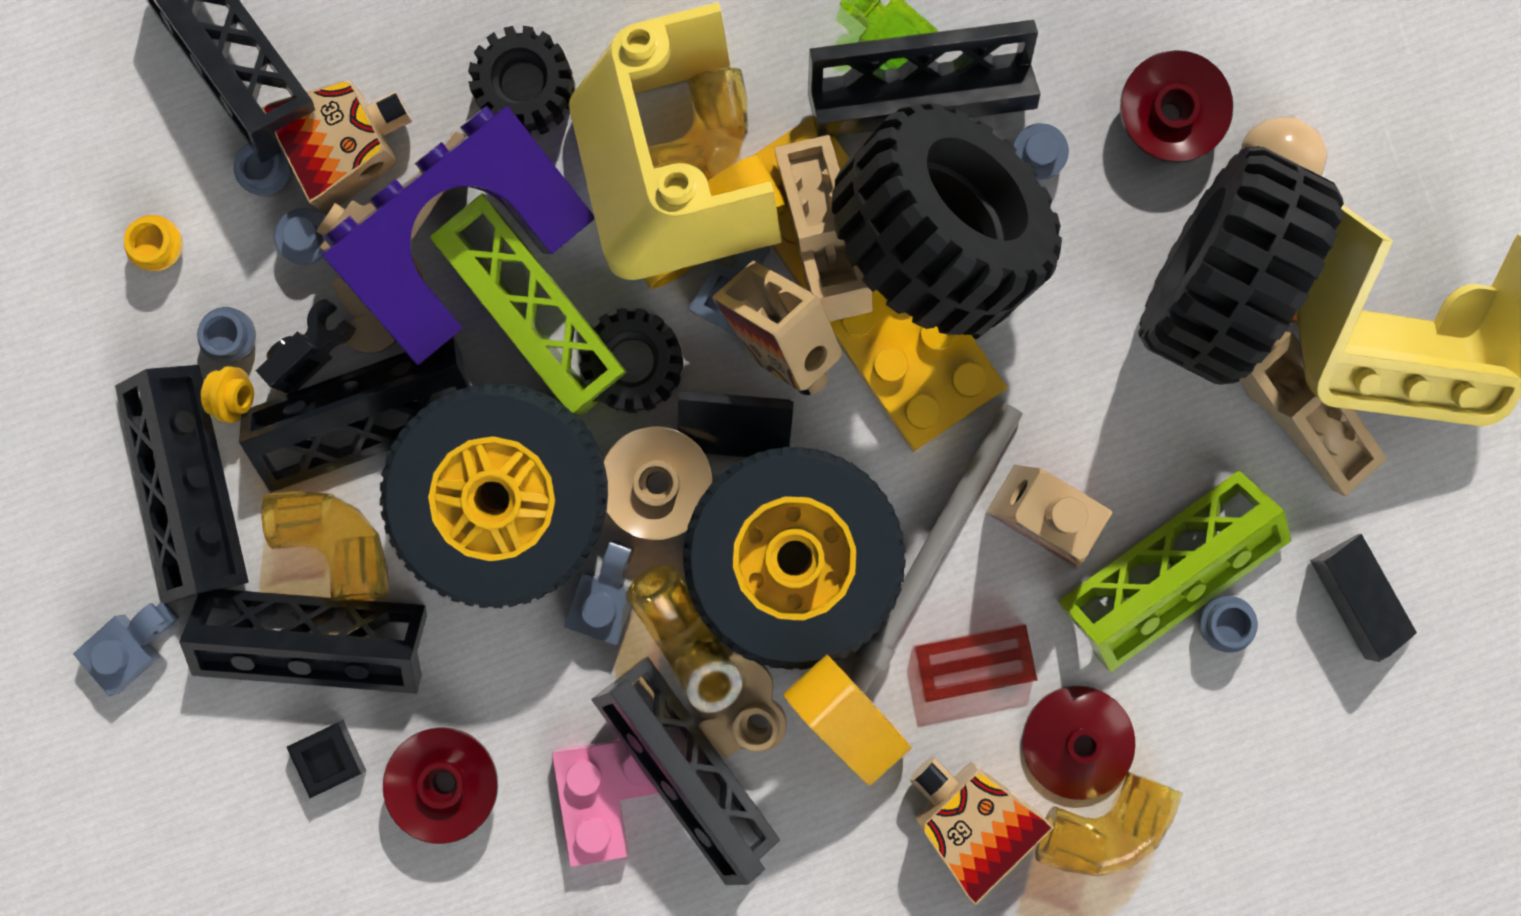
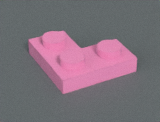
M620 739L555 750L552 753L570 867L626 858L629 851L620 800L658 794V791Z

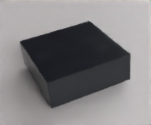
M344 720L286 747L309 798L366 772V768Z

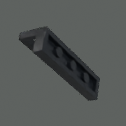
M146 0L261 163L281 153L275 131L315 111L314 103L240 0H189L188 4L184 0ZM202 2L222 5L228 8L229 11L224 26L198 21L197 16ZM238 23L243 30L236 29ZM212 39L219 40L218 46H216ZM231 43L257 48L259 54L254 68L229 64L226 59ZM268 65L273 70V72L266 71ZM242 81L250 82L248 89ZM262 85L286 89L293 98V100L266 114L257 103Z
M1026 20L810 48L808 99L817 137L875 131L890 114L896 113L900 108L917 104L943 105L945 111L956 108L968 113V118L1037 109L1041 93L1031 65L1038 36L1035 21ZM1018 43L1016 53L996 56L990 54L1001 45ZM959 50L963 52L959 57L950 62L938 63L935 61L945 52ZM905 58L908 60L896 69L883 70L880 68L890 59ZM844 65L851 67L842 76L823 78V68Z
M453 336L419 365L412 361L404 352L253 406L248 412L241 414L239 444L270 493L392 450L390 447L397 440L400 431L407 426L406 423L415 417L421 409L427 407L432 394L454 386L456 390L470 387L464 374L462 352ZM390 409L409 414L405 425L392 430L373 424L378 413ZM337 428L356 434L351 445L340 449L320 443L324 433ZM281 448L303 453L298 464L276 471L266 454Z
M199 365L145 369L115 385L164 603L249 583L212 418L204 410L201 403L203 379Z
M221 589L198 594L179 643L192 676L417 694L422 676L417 651L426 622L427 612L425 605ZM212 608L235 609L241 615L223 626L206 625ZM277 613L292 614L297 620L280 631L266 630L260 624ZM334 617L348 618L353 624L352 627L338 635L322 634L317 628ZM388 622L409 623L404 640L380 639L374 631Z
M645 657L591 700L724 884L748 885L765 870L760 859L780 841V838L650 658ZM641 676L654 693L653 712L632 685ZM664 709H666L671 718L664 717ZM663 726L679 728L687 738L686 758ZM698 755L705 764L697 763ZM696 772L713 774L721 785L719 804ZM731 801L739 811L731 810ZM730 818L746 820L759 840L749 847Z

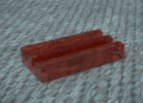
M1017 624L913 645L918 661V671L925 702L1038 681L1026 624ZM1011 639L1017 640V648L930 664V655ZM1021 660L1022 670L936 687L933 677Z

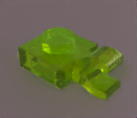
M842 0L839 4L846 13L866 27V30L860 35L858 42L938 32L932 24L904 0H891L886 6L880 0ZM905 58L890 59L884 65L888 69H896L908 60Z

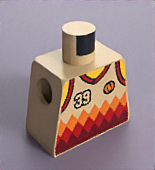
M343 80L307 92L313 100L315 111L275 131L277 140L309 203L325 215L328 214L334 203L341 206L396 164V157L385 135L413 122L397 91L368 104L363 93L351 80ZM288 97L275 101L261 108L266 114L293 100V98Z
M753 260L715 293L712 299L759 366L798 390L800 394H815L825 387L828 381L826 371L840 359L842 354L823 306L817 295ZM767 315H772L777 324L771 321Z
M1013 465L985 513L1078 568L1084 562L1113 512L1041 468ZM1025 486H1027L1020 499L1016 502V499L1021 490Z
M933 756L926 760L910 778V782L930 801L915 817L919 826L975 906L1055 828L1037 809L972 762L953 777Z

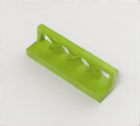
M483 193L478 195L430 236V239L559 401L573 414L584 416L600 403L596 397L627 373L486 195ZM481 214H484L495 227L492 252L479 251L464 231H462ZM504 240L515 254L503 253ZM502 261L523 263L530 271L528 297L514 295L500 278ZM539 284L551 299L538 298ZM522 304H527V309ZM537 305L559 307L566 316L564 341L550 340L536 323ZM575 329L587 344L573 342ZM557 348H563L562 354L558 351ZM572 349L594 351L608 370L589 386H586L571 367Z
M1238 470L1065 595L1058 602L1061 609L1088 638L1098 660L1111 673L1289 544L1292 540L1285 511ZM1238 493H1241L1255 506L1242 517H1219L1221 506ZM1186 531H1207L1206 543L1195 551L1174 550L1176 538ZM1140 564H1161L1160 576L1151 583L1129 584L1130 572ZM1096 596L1115 597L1113 610L1094 624L1080 609Z

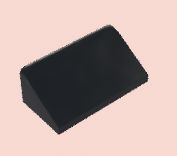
M682 391L679 392L677 431L687 435L696 442L704 454L750 457L769 449L790 447L794 401H791V399Z
M1357 534L1310 560L1365 659L1381 662L1390 657L1417 634L1362 534Z

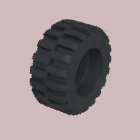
M930 103L898 109L896 113L890 114L841 168L835 179V188L832 191V213L835 214L834 229L837 239L844 240L846 244L844 254L851 266H857L864 275L862 281L872 292L877 290L888 300L886 302L888 307L898 314L907 313L913 317L912 323L925 329L936 326L941 334L975 335L984 333L989 328H994L1052 277L1060 257L1062 237L1059 236L1061 225L1058 213L1051 210L1053 200L1046 187L1039 185L1036 180L1038 174L1029 162L1024 163L1016 155L1017 149L1006 139L1000 140L992 133L993 128L981 120L974 122L968 119V113L956 108L945 111L943 105Z
M1246 147L1241 149L1238 154H1235L1229 160L1227 166L1221 169L1215 177L1213 184L1199 200L1198 206L1193 214L1189 216L1180 236L1174 242L1167 255L1168 258L1163 268L1159 271L1154 282V288L1146 301V309L1139 323L1138 335L1146 349L1214 384H1234L1239 382L1240 378H1246L1252 373L1255 365L1262 363L1270 353L1274 343L1282 338L1297 310L1300 311L1309 296L1308 292L1311 286L1318 279L1325 265L1324 260L1328 251L1334 245L1337 237L1336 229L1343 217L1341 207L1344 205L1343 197L1335 183L1265 147Z

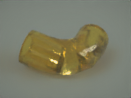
M739 68L713 69L697 74L689 79L688 87L693 106V123L690 130L682 138L672 142L648 146L653 169L677 163L689 164L698 168L708 181L737 161L748 134V96L743 73Z
M288 491L269 493L264 496L261 507V519L264 537L268 546L271 549L299 546L312 547L321 552L326 558L329 567L331 600L357 601L389 596L388 566L379 533L359 508L331 493Z
M660 565L643 572L629 586L626 593L627 601L662 653L689 703L696 710L705 713L719 712L728 708L736 701L742 690L743 680L740 671L723 643L710 632L709 628L700 619L701 617L695 610L685 582L672 565Z
M1127 771L1118 800L1113 808L1103 816L1096 818L1083 817L1056 806L1052 807L1045 818L1055 828L1036 845V861L1061 871L1096 877L1131 869L1158 849L1174 821L1183 792Z

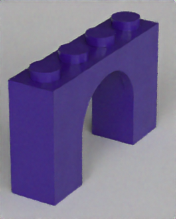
M485 106L460 126L461 130L466 134L465 138L450 150L447 149L443 142H440L414 163L421 171L404 187L397 178L369 199L370 203L376 208L359 223H356L349 215L322 237L329 247L320 253L321 256L417 365L422 363L463 329L420 277L411 255V233L414 222L421 209L433 197L454 187L473 188L491 195L508 210L537 248L544 254L555 253L595 219L592 212L508 106L494 114L488 106Z

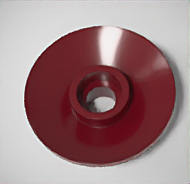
M1183 50L1165 51L1147 58L1130 74L1121 93L1120 116L1128 137L1145 154L1165 162H1188L1204 156L1224 138L1233 117V96L1229 83L1223 73L1205 57ZM1163 105H1174L1179 111V119L1175 121L1167 119L1162 112Z
M1068 686L1047 694L1033 707L1024 724L1022 750L1030 772L1043 787L1064 798L1086 800L1099 797L1111 791L1124 779L1135 755V733L1128 714L1114 698L1095 688ZM1082 735H1088L1092 740L1090 752L1086 755H1077L1074 751L1075 740Z
M430 728L406 739L391 755L383 776V797L391 818L401 830L411 837L433 844L456 842L474 833L491 814L498 795V773L490 753L476 738L454 728ZM447 772L453 777L454 788L452 791L446 792L438 788L436 784L438 773Z

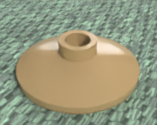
M645 427L628 433L612 446L604 459L608 480L606 512L621 529L633 536L647 540L669 539L686 532L695 507L702 495L713 483L709 461L698 444L687 435L667 427ZM656 472L663 473L668 479V487L662 494H654L648 488V479Z

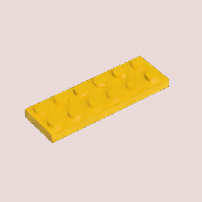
M813 116L754 154L759 155L785 202L786 198L776 164L774 147L817 138ZM831 136L834 152L841 170L850 158L836 138ZM787 206L778 215L781 243L771 246L796 283L807 290ZM875 290L872 292L873 312L829 323L838 344L909 448L914 452L1008 387L972 335H947L939 333L936 326L930 329L912 323L913 317L907 313L898 314L886 305L888 300Z

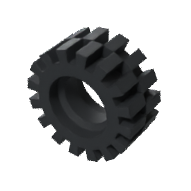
M523 25L522 33H516L513 26L504 27L506 36L498 39L495 32L486 37L490 45L486 49L478 45L474 51L478 61L476 64L472 62L469 64L468 72L472 77V81H468L470 91L475 97V102L480 110L488 106L494 114L508 106L530 135L531 131L536 129L539 130L541 135L550 131L547 127L549 123L554 121L559 125L565 119L562 111L564 108L569 110L571 92L575 91V82L572 77L573 72L558 43L554 44L551 36L544 31L539 36L536 35L533 27ZM518 63L533 64L543 73V86L540 92L533 99L524 102L511 100L502 91V78L505 72L511 66Z
M626 308L616 309V314L608 316L606 313L598 318L600 323L595 328L592 327V329L611 352L620 343L627 340H638L645 343L652 350L654 363L651 372L643 380L628 383L618 379L597 398L617 411L622 410L627 413H638L641 410L650 411L655 409L656 405L660 402H666L672 396L671 392L673 389L678 387L681 380V370L683 369L682 349L671 327H668L664 320L656 314L653 316L648 314L646 310L636 308V311H628ZM579 350V353L582 355V361L579 363L580 373L585 378L584 383L586 386H589L608 369L594 351Z

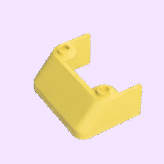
M719 2L642 21L623 28L614 37L570 98L569 110L602 251L609 269L620 278L638 280L781 243L776 201L771 181L711 197L705 175L692 165L677 163L653 169L634 94L731 69Z
M1343 205L1341 207L1343 217L1336 229L1337 237L1334 245L1328 251L1324 260L1325 265L1318 279L1311 286L1308 298L1300 311L1297 310L1305 378L1310 391L1324 404L1336 408L1475 426L1493 425L1507 417L1521 397V235H1516L1492 286L1468 284L1456 289L1445 299L1434 321L1365 311L1362 309L1393 240Z

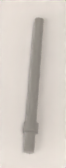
M1003 403L905 576L895 608L889 613L890 617L883 623L879 632L875 633L872 639L863 644L855 653L860 658L849 678L864 694H866L879 669L885 671L896 652L891 649L1022 417L1023 413L1015 407Z

